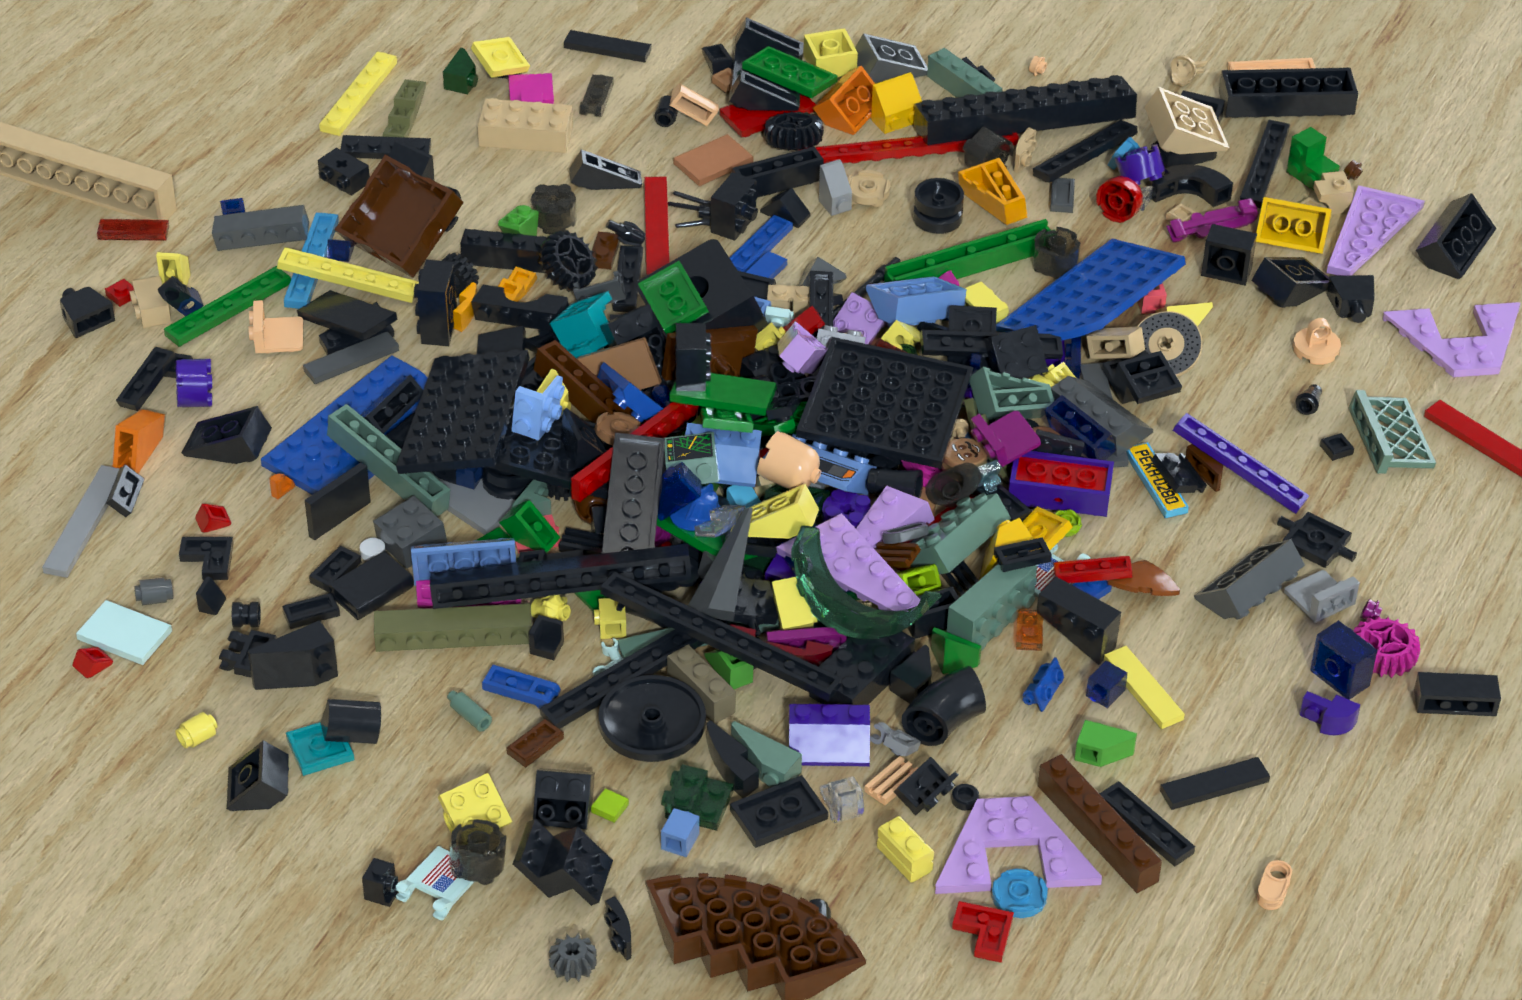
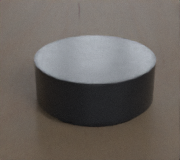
M970 784L957 785L952 791V804L960 810H972L976 800L979 799V791Z

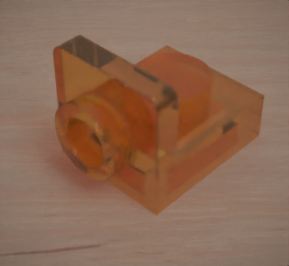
M1018 610L1016 650L1042 651L1043 617L1036 612L1037 610Z

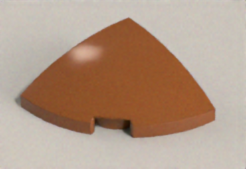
M1147 560L1131 564L1133 578L1108 580V585L1134 593L1139 591L1151 593V595L1175 596L1180 594V589L1163 570Z

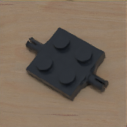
M1307 512L1303 518L1295 522L1283 516L1277 522L1278 526L1289 530L1283 541L1291 539L1300 556L1324 568L1338 556H1342L1351 562L1357 556V552L1345 547L1351 540V532L1310 512Z
M743 567L734 622L747 624L748 628L756 630V637L761 634L759 625H776L779 617L770 581L748 579L746 569Z

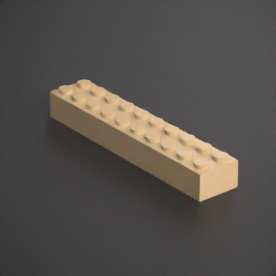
M0 122V175L162 226L177 211L172 174Z

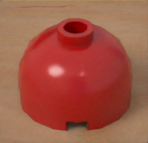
M1117 176L1108 179L1099 187L1096 194V202L1098 206L1101 205L1104 211L1102 214L1113 222L1122 223L1130 220L1139 212L1143 203V193L1136 181L1128 177Z

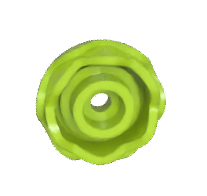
M1071 509L1058 510L1055 513L1069 520L1073 526L1064 537H1071L1080 531L1082 527L1081 517Z

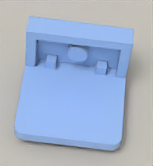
M557 375L543 393L521 386L518 387L515 391L512 432L540 440L545 432L548 433L550 431L552 423L555 419L558 420L562 413L560 400L565 390V387L562 385L563 377Z

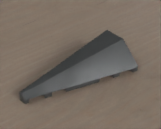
M753 508L743 510L688 604L689 607L715 619L734 622Z

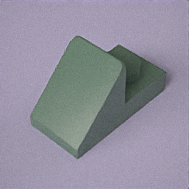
M533 480L512 504V507L530 500L542 516L552 514L551 500L547 498L549 493L547 484Z

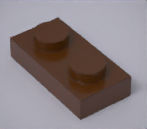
M598 231L592 251H595L593 257L597 259L595 265L599 269L612 270L620 245V241L617 239L618 236L615 233Z

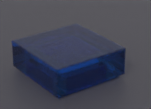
M243 198L220 201L222 215L245 212Z

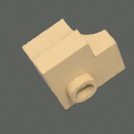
M1344 171L1322 173L1321 180L1314 181L1313 187L1319 201L1327 206L1328 209H1332L1331 215L1348 213L1354 191Z

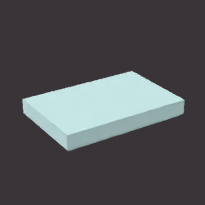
M105 600L79 629L76 635L77 640L144 665L169 636L172 628L167 623Z

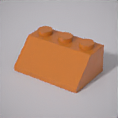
M861 65L846 73L813 109L826 126L854 135L871 117L872 91L875 83Z

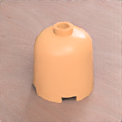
M776 432L766 445V448L770 449L766 458L761 457L759 460L757 474L789 490L806 484L807 488L811 483L815 484L821 475V470L819 469L820 457L816 450L786 433Z

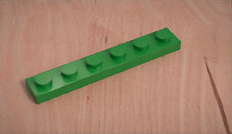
M275 266L164 328V335L180 347L253 306V301L264 300L290 284L291 277Z

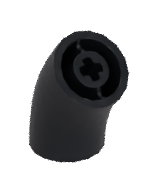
M965 666L954 670L921 691L902 714L901 723L905 732L921 741L920 744L938 746L943 744L949 735L960 725L985 713V695L974 669L971 666Z

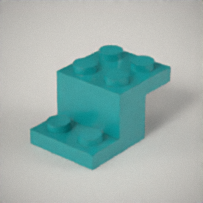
M608 291L572 303L550 323L560 344L576 359L579 356L596 352L598 349L608 345L600 328V325L608 322L603 312L606 309L605 305L612 300Z

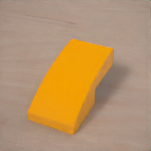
M515 267L509 278H503L498 287L504 288L506 297L509 300L518 302L534 285L537 275L534 272Z
M474 282L459 294L460 305L453 310L454 329L463 332L474 317L471 303L477 294V287Z

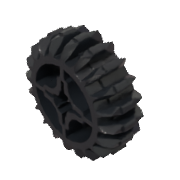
M800 111L776 114L766 121L764 136L768 145L780 150L787 149L788 151H797L798 149L813 147V145L816 146L822 141L824 126L820 117L808 112L801 113Z
M560 230L549 235L540 246L541 250L538 253L541 257L538 263L543 265L541 271L546 272L548 275L546 279H551L553 286L559 285L560 290L566 289L568 292L573 291V283L578 282L581 288L587 287L596 276L595 272L598 269L595 265L597 259L593 257L595 251L590 250L588 247L590 243L585 244L583 237L578 238L576 232L570 233L568 230L563 232Z

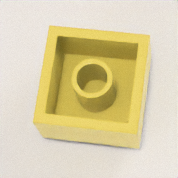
M845 28L804 35L803 56L807 63L834 73L838 77H843L846 73L857 68L858 52Z

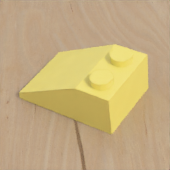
M806 484L749 507L753 508L748 537L790 539L795 536L803 537L809 534L819 508ZM743 510L738 512L732 529L736 524L737 520L739 519L740 515L742 514Z

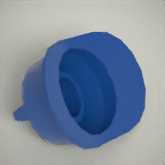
M713 484L690 487L684 497L673 506L670 511V518L678 528L688 531L701 530L719 516L721 507L718 504V495L713 491Z

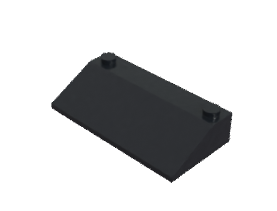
M746 17L735 37L729 102L738 108H745L747 110L798 111L800 108V93L742 69V62L768 46L803 60V42Z

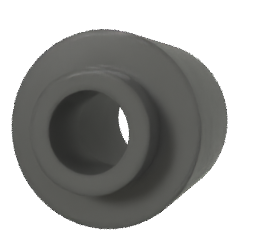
M164 577L139 580L138 586H134L136 601H141L142 606L167 603V600L173 599L171 579H164Z

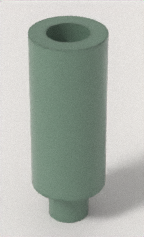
M454 690L449 692L447 698L451 701L450 707L474 728L482 732L490 726L492 717L465 693H457Z

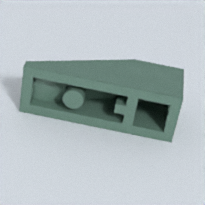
M736 721L732 722L731 736L748 749V761L759 769V779L762 782L766 783L769 787H773L799 776L802 772L801 753Z

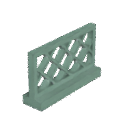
M1365 390L1355 391L1349 405V410L1377 473L1386 474L1389 467H1435L1436 461L1407 398L1368 397ZM1372 405H1375V406L1379 407V408L1382 409V410H1381V411H1378V410L1374 409V408L1372 407ZM1392 406H1401L1403 412L1395 409ZM1387 412L1393 415L1394 417H1396V419L1394 420L1388 417L1387 415H1385V413ZM1378 420L1389 425L1388 428L1381 425ZM1402 420L1403 422L1409 424L1411 428L1409 429L1408 427L1402 425L1399 422ZM1394 428L1403 433L1404 435L1400 436L1399 434L1393 432L1392 429ZM1385 436H1387V437L1391 438L1392 440L1396 441V443L1393 444V443L1389 442V441L1386 439ZM1410 437L1417 441L1418 444L1416 445L1413 442L1407 440L1406 438ZM1403 445L1412 451L1409 453L1400 448L1399 446ZM1393 452L1404 459H1394ZM1417 453L1425 459H1419L1414 454Z

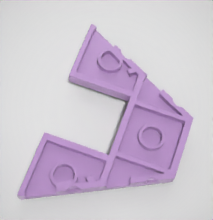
M1520 302L1475 305L1473 314L1483 335L1476 337L1441 339L1430 309L1386 311L1383 313L1382 319L1383 321H1390L1399 329V334L1407 337L1410 343L1420 351L1428 352L1433 357L1432 361L1438 366L1443 367L1452 377L1493 375L1500 373L1519 312Z
M1032 796L985 798L976 800L936 882L935 894L991 891V879L985 848L1038 845L1047 888L1101 885L1102 876Z

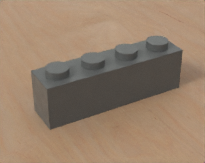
M304 205L214 216L212 236L217 251L307 240L309 219Z

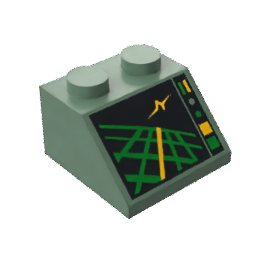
M714 432L665 438L664 449L668 488L720 482Z

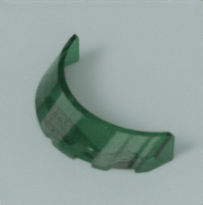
M801 526L791 549V561H794L797 578L796 586L800 596L804 597L811 608L812 614L828 628H834L837 633L848 637L878 639L899 633L914 624L942 596L938 592L925 591L918 606L899 611L874 609L854 600L834 580L822 553L820 529L813 526Z

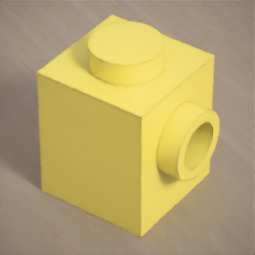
M610 598L599 599V609L594 610V624L600 625L601 639L626 638L625 607L622 611H617L618 602Z

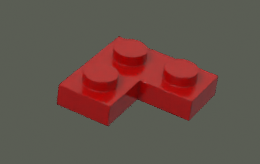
M959 901L952 929L978 935L974 957L1002 963L1014 912Z

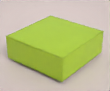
M605 788L592 804L591 813L615 823L628 807L629 799Z

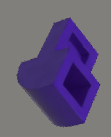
M1307 691L1303 697L1300 716L1321 724L1320 733L1342 735L1355 727L1361 705L1339 695H1335L1334 699L1330 701Z

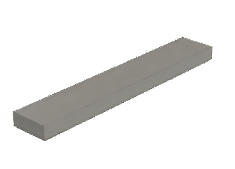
M101 465L42 567L43 573L68 578L109 506L106 504V501L120 468Z

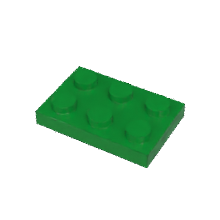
M680 261L638 283L666 335L676 331V323H690L709 312Z

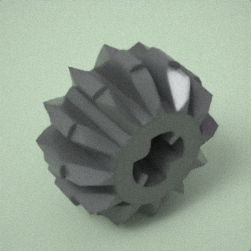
M579 933L575 938H571L566 934L565 940L556 938L555 945L550 946L549 966L551 970H554L557 978L564 976L566 982L571 978H576L579 982L581 976L590 977L591 970L595 969L597 965V950L595 945H591L589 938L581 940Z

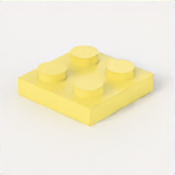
M510 37L473 42L471 50L491 78L525 73L529 70L530 65Z

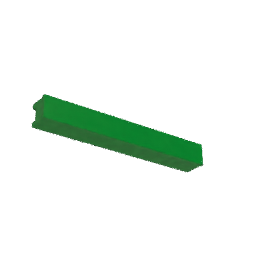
M1046 219L885 266V279L883 283L934 276L939 278L947 271H951L956 279L1056 250L1057 232L1055 229L1051 230L1048 227Z

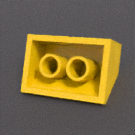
M1264 197L1256 232V242L1323 254L1332 209Z

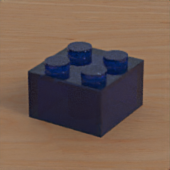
M1338 620L1317 634L1310 671L1344 698L1350 700L1370 686L1377 649Z

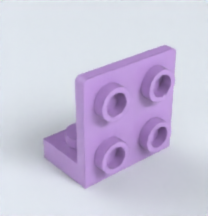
M853 292L833 320V327H837L840 333H846L848 330L862 332L863 337H866L865 344L868 345L872 343L881 328L883 329L884 326L887 328L891 327L888 326V322L878 318L872 302Z

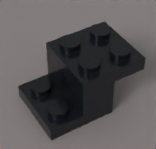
M1144 351L1133 358H1118L1104 362L1102 365L1104 374L1122 404L1132 401L1140 404L1180 393L1182 389L1181 383L1162 351L1150 354Z
M534 819L526 824L513 865L548 898L574 889L592 906L600 902L613 860L578 826L553 836Z

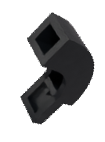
M1192 164L1175 165L1165 168L1164 176L1152 181L1150 198L1156 203L1176 194H1193L1204 199L1212 207H1216L1231 200L1233 182L1222 173L1205 166Z

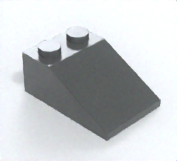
M863 33L855 47L858 52L857 66L862 65L873 82L880 83L910 72L914 78L927 75L928 67L915 45Z

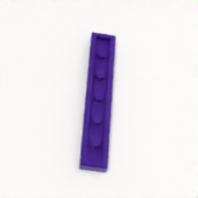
M1188 413L1179 420L1172 430L1295 514L1309 497L1307 493Z

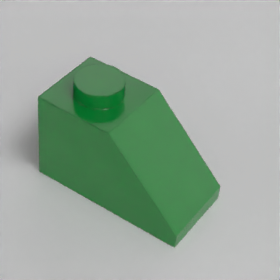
M530 500L512 507L499 521L500 525L511 538H514L515 542L533 550L545 549L547 553L561 538Z

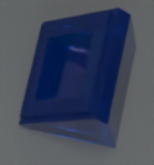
M328 239L326 258L349 262L354 244L351 241Z

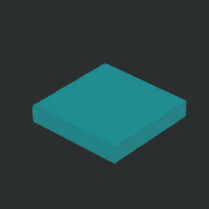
M321 722L286 732V739L303 776L354 761V753L349 742L324 741Z

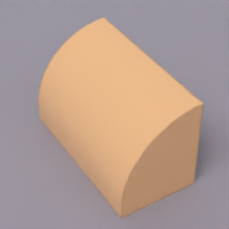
M678 84L672 90L670 106L698 122L708 126L718 113L719 105L688 87Z

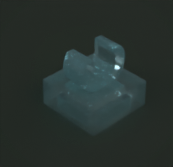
M997 460L977 467L970 479V483L974 488L983 486L987 493L996 491V485L1001 484L998 473L1002 466Z

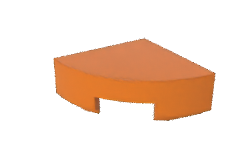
M275 474L269 478L271 495L277 500L295 487L294 481L284 474Z

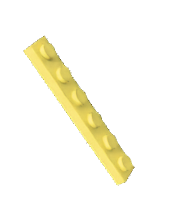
M377 51L319 124L320 131L340 136L395 67L397 56Z
M286 247L277 265V269L412 303L414 300L415 284H419L415 280Z

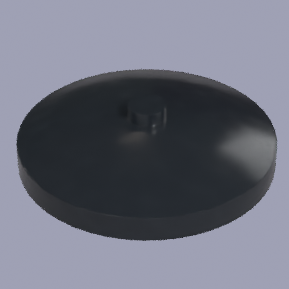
M645 675L621 682L606 694L599 708V729L605 742L617 753L638 761H666L685 754L699 742L706 726V710L699 694L686 683L667 676Z

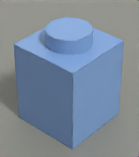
M674 808L661 830V849L687 857L699 836V816Z

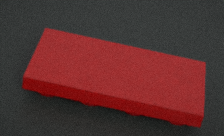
M800 94V108L798 111L792 112L800 111L801 113L808 112L810 114L815 112L813 107L816 104L809 97ZM733 104L719 109V115L741 138L763 131L766 121L776 114H783V112H791L747 110L745 108H738Z

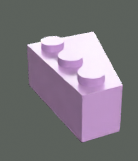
M796 321L777 343L779 356L784 360L782 364L792 373L813 374L822 364L828 350Z
M886 486L856 530L874 549H877L876 544L883 542L882 533L884 531L912 523L927 522L930 524L935 519L928 501Z

